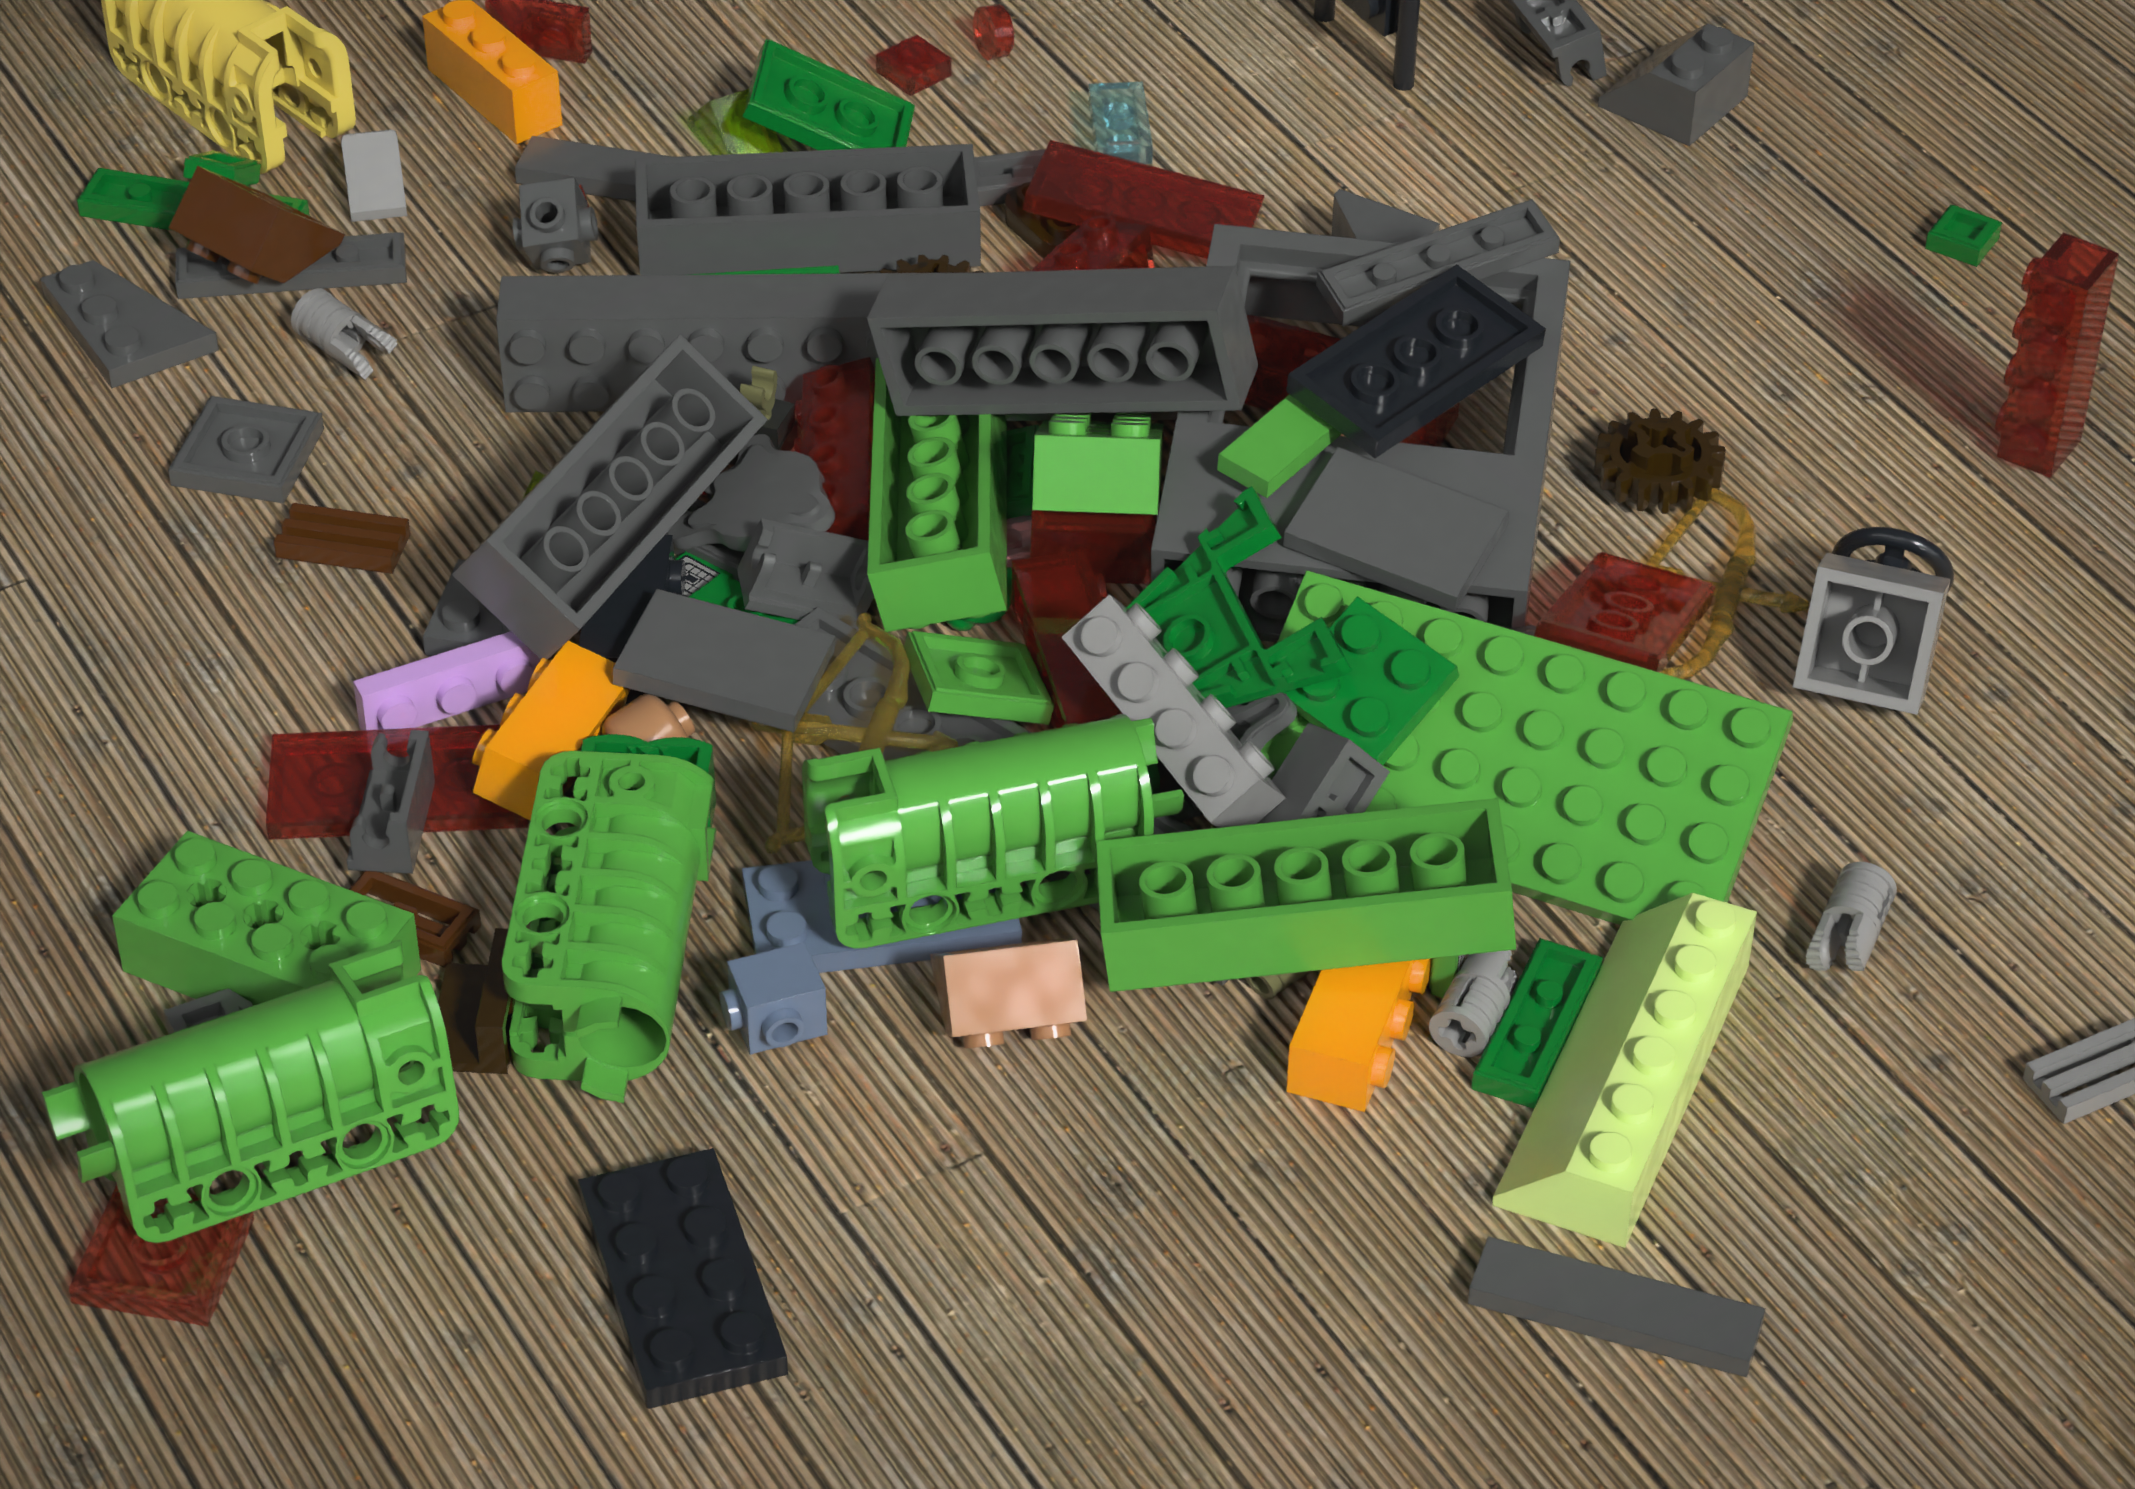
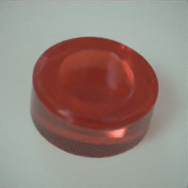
M1000 4L978 7L973 16V35L979 53L986 60L1009 56L1014 46V28L1008 11Z

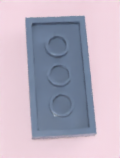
M812 860L742 868L743 890L754 954L805 942L819 973L931 960L930 954L1022 943V930L1019 918L868 948L855 949L847 947L838 940L830 917L829 897L827 895V881H830V875L818 871L813 866ZM996 888L990 889L989 893H994ZM961 894L955 895L957 900L962 899ZM934 895L922 898L915 902L911 908L937 904L942 897ZM896 906L890 908L891 912L898 911ZM867 913L858 915V919L865 918Z

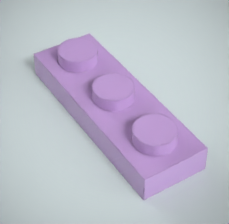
M510 631L355 680L353 684L359 727L369 743L373 742L380 733L388 737L513 697L515 693L528 692L527 687L530 678L541 659Z

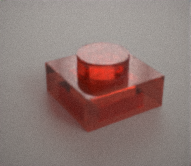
M915 35L876 54V72L906 94L912 96L952 76V59L919 35Z

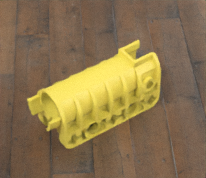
M101 0L108 47L118 70L127 79L231 155L258 161L257 163L261 164L260 174H264L282 165L285 161L283 138L287 137L286 124L275 117L274 105L321 138L324 136L336 138L353 129L356 125L349 58L344 44L334 34L325 29L318 28L288 6L279 9L272 3L263 0Z

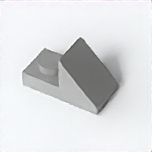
M391 129L343 135L341 137V147L351 222L407 216L396 131Z

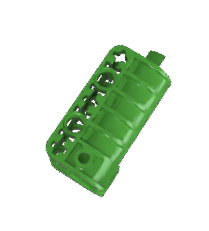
M1126 714L1112 716L1110 719L1083 724L1071 723L1063 725L1062 728L1035 733H1017L1013 737L981 743L974 741L960 747L933 752L926 750L917 752L912 756L885 761L880 748L821 759L812 758L804 760L802 785L805 842L813 866L818 871L830 875V881H827L829 912L838 940L847 947L855 949L868 948L1099 903L1096 841L1154 835V818L1178 814L1183 808L1184 794L1182 789L1152 794L1147 765L1158 763L1152 718L1131 721ZM1089 869L1090 874L1086 875L1085 870ZM1063 870L1070 872L1066 879L1040 884L1051 873ZM1025 881L1026 886L1021 887L1020 883ZM996 888L994 893H989L990 889ZM961 894L962 899L957 900L955 895ZM934 895L942 897L937 904L911 908L915 902L922 898ZM896 906L898 911L891 912L890 908ZM867 913L865 918L858 919V915Z
M565 751L551 756L544 762L540 771L502 958L504 989L510 997L515 999L509 1029L512 1064L518 1072L526 1077L581 1081L582 1090L600 1099L624 1103L628 1081L652 1072L666 1058L671 1041L696 882L708 881L716 836V828L707 827L714 779L695 764L665 755ZM568 777H577L573 790L574 798L563 797L562 785L567 782ZM557 823L576 825L560 830L555 835L546 832L550 826ZM531 922L530 929H528L526 926ZM538 1027L549 1029L550 1044H547L544 1052L540 1053L532 1052L538 1043Z
M397 940L330 963L331 979L78 1064L74 1067V1082L41 1092L54 1136L58 1141L85 1131L88 1148L76 1152L79 1180L83 1183L104 1176L110 1181L117 1182L124 1212L139 1237L153 1243L174 1240L433 1148L445 1142L454 1133L459 1123V1106L446 1029L429 978L424 975H417L404 979L401 940ZM432 1105L434 1109L429 1112V1121L424 1124L421 1122L417 1123L416 1121L422 1115L421 1109ZM393 1116L398 1121L393 1123L397 1129L394 1132L387 1122V1119ZM362 1124L374 1125V1132L368 1141L348 1148L343 1147V1140L351 1129ZM326 1141L327 1146L331 1151V1154H328L326 1156L322 1155L326 1153L325 1149L321 1145V1142ZM301 1151L303 1155L298 1158V1165L285 1169L290 1162L289 1155ZM263 1163L265 1168L262 1171L266 1177L260 1178L254 1168L256 1164ZM232 1170L242 1172L241 1181L235 1188L215 1195L209 1193L212 1182L222 1173ZM192 1187L198 1201L189 1203L188 1201L192 1199L187 1189ZM166 1198L168 1203L165 1204V1212L158 1214L157 1218H152L151 1214L155 1209L154 1202Z

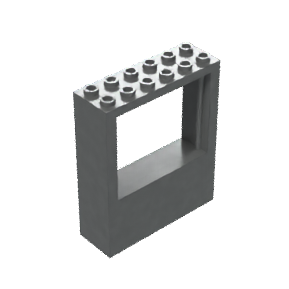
M1214 224L1206 266H1235L1246 315L1341 325L1317 288V272L1401 243ZM1542 258L1480 280L1546 328L1543 346L1515 364L1503 454L1398 443L1377 458H1373L1347 437L1339 436L1268 498L1258 494L1282 538L1231 567L1226 575L1260 641L1278 642L1306 570L1511 630L1526 626L1563 343L1571 261ZM1376 316L1349 324L1347 326L1361 327L1362 325L1366 324ZM1178 411L1151 548V582L1166 567H1169L1174 572L1201 545L1197 537L1206 528L1209 532L1218 528L1238 508L1234 500L1248 488L1217 471L1218 454L1251 427L1223 424L1225 411ZM1338 447L1509 510L1507 527L1456 612L1283 546L1284 531Z

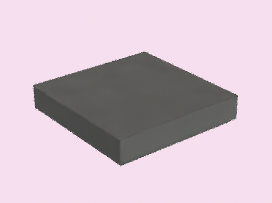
M210 396L168 469L171 486L285 503L324 430L322 413Z

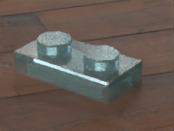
M1143 82L1089 84V109L1097 166L1130 167L1140 164H1152L1153 144Z

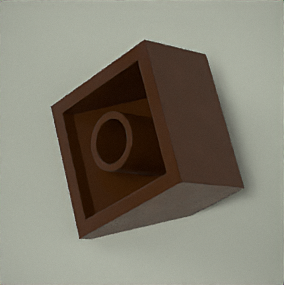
M197 166L169 226L170 229L189 238L186 245L187 250L216 263L220 255L230 260L227 271L254 284H258L262 276L286 283L341 245L345 236L344 233L265 192L200 166Z

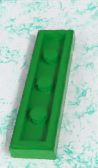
M98 168L77 199L79 216L174 231L169 226L190 182ZM268 194L310 216L308 200Z

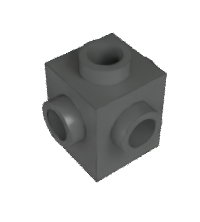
M575 177L519 185L521 217L513 218V235L517 250L526 252L536 270L565 272L572 269L576 264L590 263V241L598 240V224L594 208L588 207L587 200Z

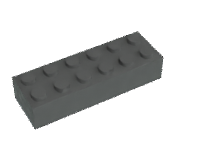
M973 144L635 159L636 224L640 275H688L839 265L840 274L880 271L882 269L896 272L897 260L902 259L913 265L917 264L918 255L923 254L928 260H938L942 255H948L949 264L954 266L964 260L970 262V267L981 266L980 204Z
M1235 266L888 275L867 317L896 416L1242 410L1258 368Z
M680 334L632 382L452 575L540 659L545 658L548 660L585 625L768 419Z

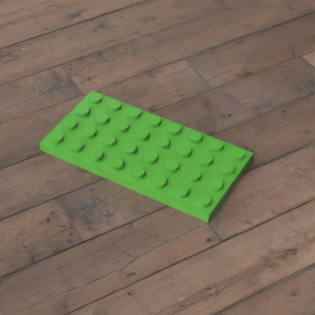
M1306 570L1278 642L1321 617L1330 628L1358 596L1454 663L1459 672L1458 679L1383 765L1390 773L1365 812L1498 798L1512 892L1614 924L1621 925L1622 921L1633 920L1640 913L1691 893L1728 903L1793 723V711ZM1298 714L1288 727L1276 734L1261 750L1275 769L1268 775L1271 780L1307 724L1310 723Z

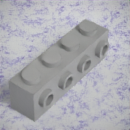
M1109 594L1062 636L1063 640L1123 714H1126L1131 721L1152 718L1157 757L1211 824L1217 828L1257 824L1285 799V796L1268 777L1275 770L1274 767L1250 740L1243 745L1230 730L1237 723L1236 720L1214 695L1210 694L1206 698L1202 696L1193 685V682L1199 675L1175 648H1172L1167 653L1155 637L1162 630L1146 610L1137 602L1128 609Z

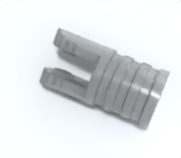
M321 288L310 290L304 294L296 303L291 315V326L297 334L317 345L330 357L364 380L373 372L368 360L359 353L365 341H368L376 349L388 355L398 344L396 342L397 339L360 313L342 304L332 294Z
M1853 862L1843 867L1807 949L1806 964L1809 965L1810 969L1824 971L1830 969L1832 960H1835L1840 946H1844L1848 969H1851V971H1864L1897 892L1896 883L1886 870L1868 862Z
M1511 950L1468 955L1429 1022V1031L1432 1038L1445 1051L1460 1057H1474L1481 1054L1485 1049L1497 1023L1503 1016L1504 1009L1506 1010L1513 989L1518 983L1515 970L1507 967V961H1511Z

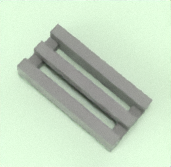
M2135 1018L2026 1063L2023 1080L2063 1124L2135 1094V1067L2110 1078V1073L2135 1063ZM2084 1084L2089 1086L2063 1098L2060 1095Z

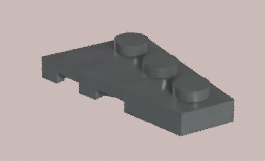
M94 260L83 264L71 265L62 271L40 278L44 298L111 388L219 351L215 331Z

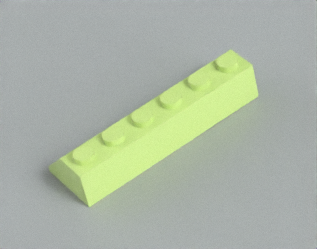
M1691 893L1640 913L1633 920L1622 921L1493 1195L1492 1206L1620 1247H1626L1748 969L1757 911Z

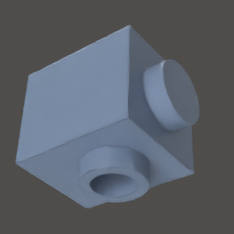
M805 942L727 961L729 990L720 992L721 1010L728 1030H740L750 1055L828 1035L826 988Z

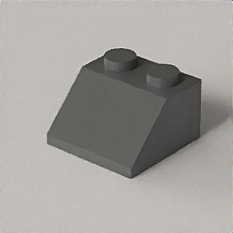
M1708 23L1657 48L1602 94L1598 100V107L1690 146L1747 97L1754 42L1737 36L1726 28L1716 27Z

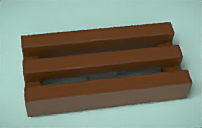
M292 503L289 509L290 519H284L281 525L282 534L276 535L274 548L276 558L393 574L411 535L409 519Z
M364 871L349 888V890L365 896L370 894L394 903L395 907L414 913L420 958L444 968L453 961L452 950L461 951L467 944L466 933L475 934L481 927L479 909L381 872ZM418 913L449 924V927L419 916Z

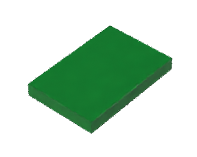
M766 39L758 53L742 117L816 150L906 147L915 105L770 39Z

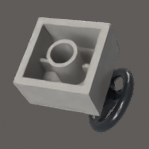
M1861 528L1849 532L1840 538L1834 546L1832 554L1826 553L1817 567L1793 688L1918 715L1926 695L1947 593L1954 582V569L1947 555L1929 540L1896 528ZM1872 545L1885 546V552L1879 554L1875 560L1850 558L1851 554L1859 548ZM1905 550L1924 559L1933 568L1935 575L1925 574L1912 568L1911 562L1904 557Z

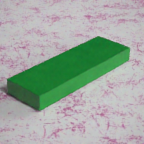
M1539 938L1510 997V1003L1506 1010L1504 1009L1503 1016L1497 1023L1473 1072L1472 1090L1532 1109L1535 1108L1602 966L1603 957Z

